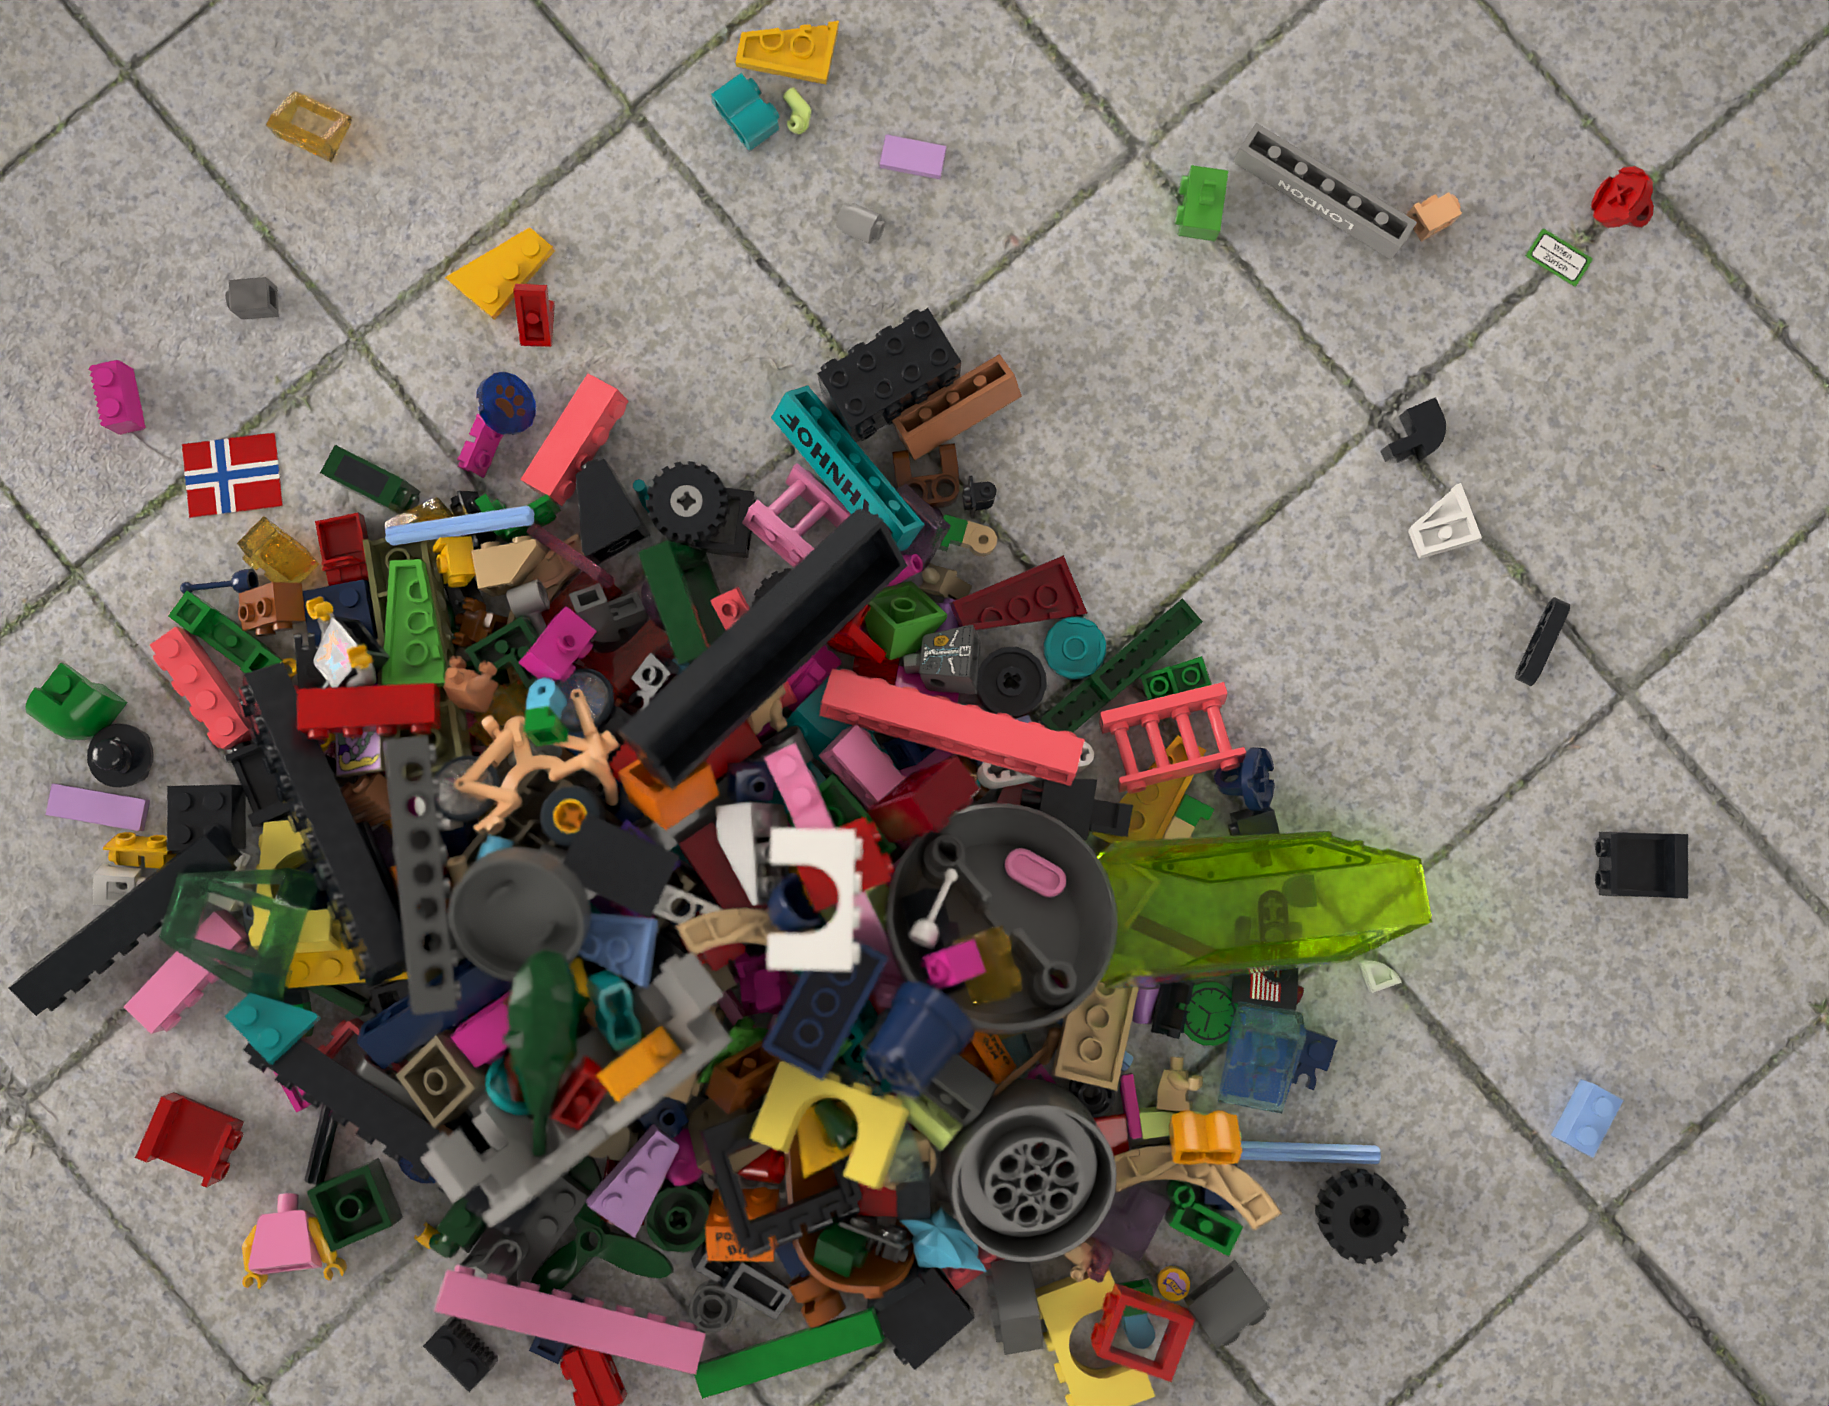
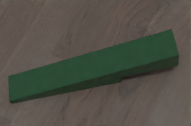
M1182 598L1040 718L1037 723L1044 725L1045 728L1050 730L1073 733L1203 623V621Z

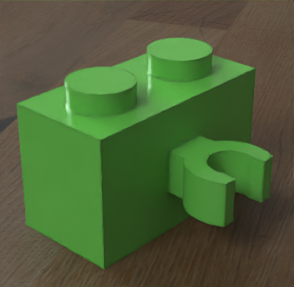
M1191 165L1187 176L1182 175L1179 194L1184 195L1183 206L1178 205L1175 216V225H1180L1178 236L1209 241L1216 240L1221 229L1229 170Z

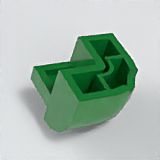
M60 662L41 688L34 687L27 699L25 710L28 715L58 736L69 740H87L93 738L101 729L110 726L128 702L105 685L91 682L67 663Z

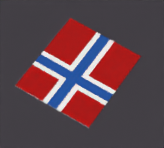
M275 432L182 444L189 518L283 506Z

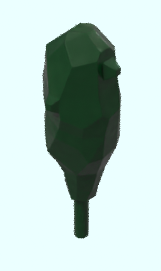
M551 950L539 951L530 956L515 976L507 1015L509 1030L503 1037V1043L510 1046L512 1069L520 1081L529 1113L534 1115L533 1155L544 1156L546 1154L548 1115L554 1106L561 1078L568 1065L577 1056L578 1008L585 1001V995L578 991L576 980L566 957L561 953Z

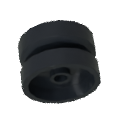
M1002 647L990 653L981 663L978 670L976 695L981 706L988 712L993 714L1005 713L1017 719L1029 714L1043 699L1047 687L1046 672L1041 661L1030 651L1019 647ZM1006 679H1013L1016 687L1014 689L1012 687L1006 689L1004 687Z

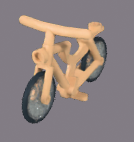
M581 668L575 669L564 683L560 680L555 683L564 693L567 700L566 706L561 712V722L569 732H583L585 738L568 735V742L552 745L582 751L583 753L565 763L555 756H533L529 738L524 733V717H512L506 722L503 731L493 716H487L481 724L494 742L480 757L472 755L460 756L445 763L437 771L434 777H438L440 797L434 798L435 810L441 811L442 817L451 821L465 822L477 819L485 814L493 804H496L495 810L474 826L480 836L486 832L488 835H495L504 828L505 821L503 819L522 805V799L517 794L520 781L526 774L540 769L549 770V779L557 782L585 768L595 774L602 783L606 803L611 806L616 805L619 800L617 783L611 774L607 762V754L615 750L619 744L608 730L600 735L597 726L609 716L614 704V690L608 678L593 669ZM514 749L517 764L509 771L500 788V780L496 768Z

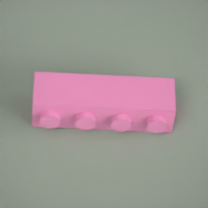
M857 724L844 729L818 755L867 810L906 778L893 766L892 759L886 753L881 752L872 742L870 734ZM917 835L906 842H903L902 839L895 842L902 850H906Z
M227 910L214 911L131 998L124 1008L151 1034L171 1030L181 1020L179 1014L186 1007L190 1008L203 997L204 993L202 990L208 983L213 984L226 972L224 966L231 959L236 960L248 949L249 946L246 943L249 941V936L245 928Z

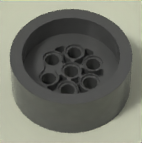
M1015 1079L994 1097L997 1086L1001 1084L999 1083L996 1085L981 1113L966 1127L963 1126L947 1147L941 1151L943 1181L962 1228L982 1249L997 1257L1011 1261L1035 1262L1052 1259L1082 1244L1103 1222L1113 1202L1117 1180L1114 1156L1107 1140L1087 1107L1067 1089L1044 1080ZM1043 1142L1041 1147L1031 1149L1034 1144ZM1012 1155L1010 1160L1000 1162L1005 1156ZM1068 1161L1064 1166L1056 1167L1060 1162ZM1037 1174L1033 1179L1026 1180L1029 1175ZM1006 1187L1004 1191L994 1193L998 1188ZM1061 1192L1059 1196L1050 1198L1054 1193ZM1031 1205L1028 1209L1020 1211L1023 1206Z

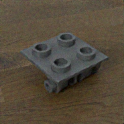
M854 1215L839 1223V1226L867 1236L868 1244L866 1249L871 1252L875 1241L878 1240L875 1255L880 1256L886 1243L882 1257L896 1263L899 1260L902 1262L906 1261L909 1249L904 1247L910 1244L913 1238L907 1235V1229L894 1224H889V1227H885L876 1223V1217L866 1215Z

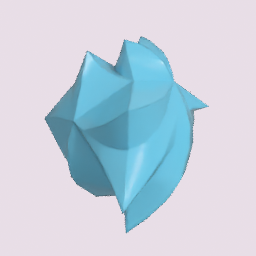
M941 1207L937 1212L931 1214V1218L900 1220L913 1234L912 1242L918 1266L939 1267L941 1269L946 1267L967 1268L988 1272L977 1257L979 1252L978 1245L966 1234L962 1226Z

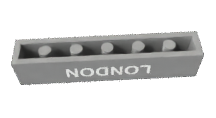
M1255 123L1233 163L1390 260L1400 250L1417 223L1412 218L1258 123Z

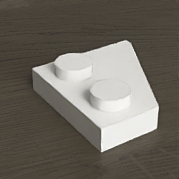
M1461 483L1456 484L1447 495L1432 506L1408 530L1418 559L1474 544L1482 539Z

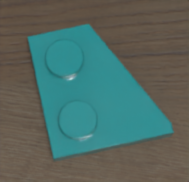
M249 993L224 1016L271 1065L321 1020L315 1012L253 993Z

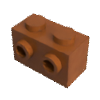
M271 582L239 593L240 606L238 617L242 624V631H255L258 637L276 635V631L293 630L294 624L306 621L302 583Z
M763 1040L758 1041L714 1067L706 1094L728 1115L739 1108L744 1109L748 1107L753 1100L761 1095H767L780 1060L784 1062L780 1057L762 1048Z

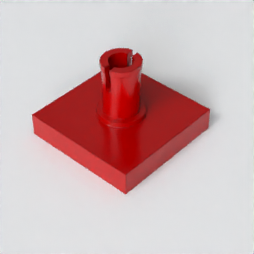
M867 604L827 644L835 651L881 664L887 653L860 629L867 613L871 609Z

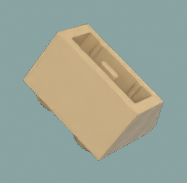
M531 536L515 537L512 539L513 543L500 545V542L481 544V549L472 550L478 589L492 597L506 595L507 590L522 585L528 575L534 571L549 552L548 548L538 540L532 539Z

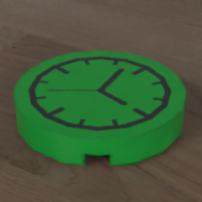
M1203 981L1194 984L1190 1005L1179 1003V1009L1188 1011L1184 1033L1192 1041L1205 1046H1217L1231 1038L1232 1028H1239L1241 1023L1240 1004L1231 1003L1232 991L1215 981Z

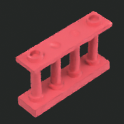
M1224 682L1100 712L1099 724L1102 734L1110 732L1112 735H1115L1126 776L1119 777L1117 787L1119 793L1127 791L1129 794H1134L1145 790L1148 785L1221 768L1222 771H1229L1243 763L1246 755L1245 747L1232 750L1220 712V708L1225 704L1228 694ZM1199 710L1207 712L1219 753L1204 757L1200 756L1189 719L1191 712ZM1170 717L1177 721L1188 761L1171 765L1169 764L1158 727L1160 720ZM1141 725L1146 728L1157 768L1138 772L1127 734L1129 727Z

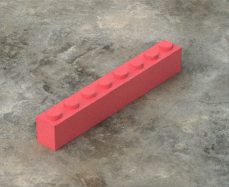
M832 668L820 709V716L851 725L857 724L861 728L1071 786L1076 776L1085 740L1069 731L1058 732L1050 730L1037 722L1026 723L1018 721L1005 713L993 714L983 711L982 708L976 705H961L952 702L944 696L937 695L933 697L922 694L912 687L901 688L890 685L887 681L880 678L869 679L858 676L854 671L848 669L837 670Z

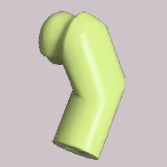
M793 87L783 95V99L792 109L791 118L787 120V127L795 134H802L809 126L812 111L799 92Z

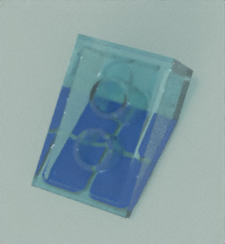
M1238 1002L1231 1025L1218 1102L1282 1114L1307 1036L1302 1013Z

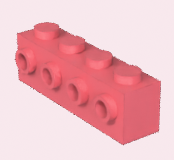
M587 374L520 480L542 496L548 494L558 505L563 506L575 491L576 474L582 471L581 467L592 460L600 446L606 443L610 430L616 421L623 416L629 401L618 389Z
M174 627L149 645L155 653L153 656L154 661L162 670H167L173 678V681H171L173 688L179 695L185 696L192 705L189 707L191 714L199 722H204L209 730L207 735L217 748L232 750L233 746L252 740L250 734L252 724L248 717H242L237 704L239 698L193 634L186 629Z

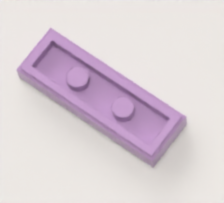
M52 783L45 815L144 831L150 800Z

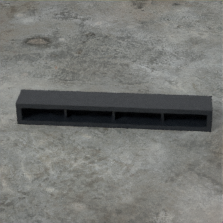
M215 825L22 974L9 987V990L35 1016L46 1008L52 1012L67 999L64 994L70 990L77 993L91 981L88 977L90 974L96 971L100 975L115 962L112 957L119 952L125 956L139 944L136 940L142 934L149 937L164 925L161 922L164 917L169 915L173 919L188 906L185 901L190 897L194 896L196 899H199L213 887L210 882L216 877L222 881L237 869L234 863L242 854Z

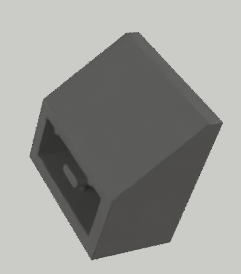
M1235 1260L1184 1298L1187 1306L1217 1348L1223 1344L1227 1346L1233 1343L1240 1336L1239 1332L1249 1324L1253 1326L1262 1321L1266 1316V1311L1270 1309V1306Z

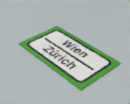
M1544 228L1526 254V257L1574 287L1577 286L1593 260Z

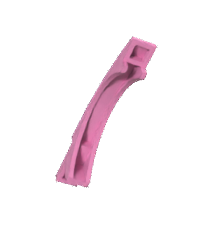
M796 743L764 757L792 815L796 828L836 829L813 774L808 770ZM866 892L854 896L853 907H860V928H853V938L889 957L881 972L882 975L902 978L894 963L888 944L887 933ZM839 903L834 905L836 911L838 910Z

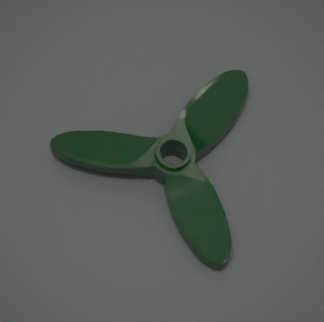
M589 1153L569 1168L568 1175L592 1193L603 1181L595 1159L589 1156ZM586 1202L574 1218L578 1230L575 1240L560 1248L545 1261L535 1273L530 1283L539 1285L540 1293L552 1295L553 1289L561 1290L595 1256L627 1272L648 1278L660 1279L667 1277L673 1273L674 1268L664 1254L647 1243L611 1232L609 1227L606 1226V1222L596 1215L597 1212L591 1209ZM591 1232L595 1233L598 1237L596 1248L589 1241Z

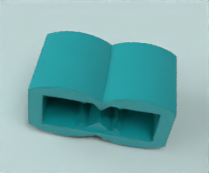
M740 73L713 92L711 97L712 103L720 115L732 128L743 145L751 151L779 131L778 119H780V115L772 103L766 104L759 97L761 90L752 78L747 80Z
M610 970L589 976L587 991L591 1001L596 1006L595 1020L599 1031L616 1051L638 1043L641 1037V1029L636 1016L632 1013L633 998L628 986L617 974Z

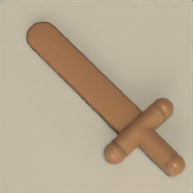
M1052 1027L1049 1030L1042 1049L998 1085L994 1092V1097L1036 1061L1042 1065L1049 1064L1054 1051L1057 1049L1061 1028Z

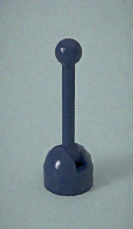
M242 569L235 572L229 581L202 584L184 582L180 586V591L184 594L186 591L192 593L196 590L233 587L234 591L242 593L259 587V580L254 569Z

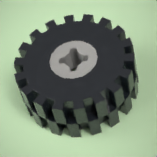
M681 461L674 463L675 467L671 469L666 466L662 469L664 473L660 477L656 474L653 478V487L649 486L647 491L649 500H646V507L649 509L648 515L650 520L665 538L671 539L676 543L696 546L697 542L702 544L709 542V537L712 535L716 537L720 533L718 531L720 527H725L727 523L726 516L730 513L728 505L730 500L723 482L707 466L703 464L698 466L693 461H688V464L685 465Z

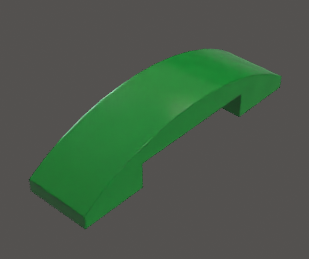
M190 591L184 593L168 615V617L188 632L200 637L239 666L240 670L244 673L271 666L283 660L248 631H242L240 625Z

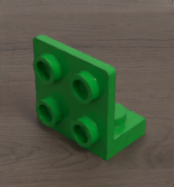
M487 494L475 500L481 512L508 509L505 504L502 505L498 498L492 500ZM545 494L527 505L534 510L533 524L494 530V533L507 543H510L515 537L529 536V531L538 525L543 527L550 524L557 518L556 514L561 509L548 494Z

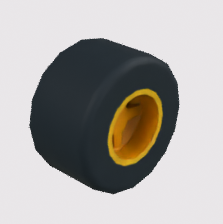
M579 786L562 787L553 791L545 800L541 810V824L546 835L555 843L571 846L586 813L605 821V808L601 799L591 790Z

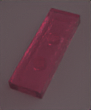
M532 524L527 530V533L608 590L615 582L614 577L603 568L538 524Z

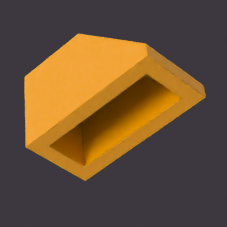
M661 1025L602 1070L597 1076L616 1102H619L680 1055L682 1051Z

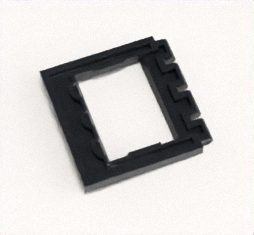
M820 1100L811 1106H817L823 1100ZM762 1107L700 1130L736 1246L739 1249L745 1248L749 1259L772 1250L769 1240L771 1236L776 1247L801 1238L803 1235L800 1224H803L807 1234H811L833 1225L830 1214L832 1211L838 1222L859 1214L860 1209L857 1201L863 1199L858 1182L844 1176L850 1160L848 1155L831 1164L838 1185L749 1221L745 1206H747L737 1174L733 1172L728 1156L760 1144V1142L750 1139Z

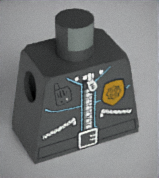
M974 625L925 635L922 638L921 654L904 656L906 674L920 673L926 689L930 691L977 694L981 643Z

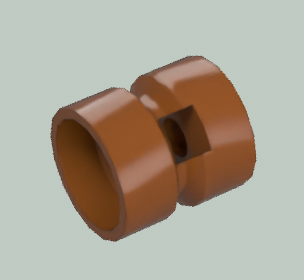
M811 1273L802 1278L799 1275L788 1285L795 1301L803 1304L801 1313L809 1328L820 1326L832 1320L846 1309V1304L839 1290L832 1289L823 1284Z

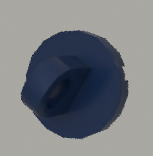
M1251 747L1239 767L1229 771H1222L1221 768L1217 769L1214 781L1219 791L1225 795L1243 796L1245 805L1251 811H1263V808L1269 807L1275 788L1274 779H1269V771L1274 769L1271 754L1266 748ZM1230 776H1238L1237 779H1235L1232 782H1225V780Z

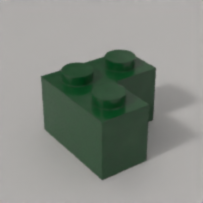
M523 616L465 649L480 675L482 672L479 670V666L483 661H486L487 663L491 662L497 669L496 674L491 678L513 666L526 689L529 690L531 685L538 680L536 676L519 664L520 660L539 638L530 620Z

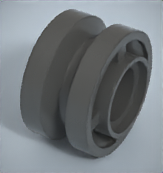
M708 1280L696 1289L690 1302L691 1319L703 1331H721L732 1322L737 1310L738 1299L724 1291L721 1284L714 1280ZM709 1299H716L721 1303L722 1310L712 1312L706 1307L705 1302Z

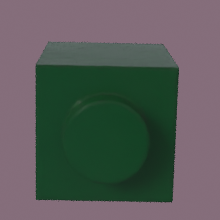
M832 1217L833 1225L825 1227L817 1240L813 1261L849 1278L856 1267L861 1268L868 1256L869 1250L865 1248L867 1236L839 1226L840 1222L835 1217Z

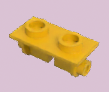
M123 832L114 836L103 846V850H110L108 859L114 862L115 865L139 867L141 865V856H144L145 867L159 869L176 856V854H172V851H167V836L165 835L145 837L136 836L132 832Z

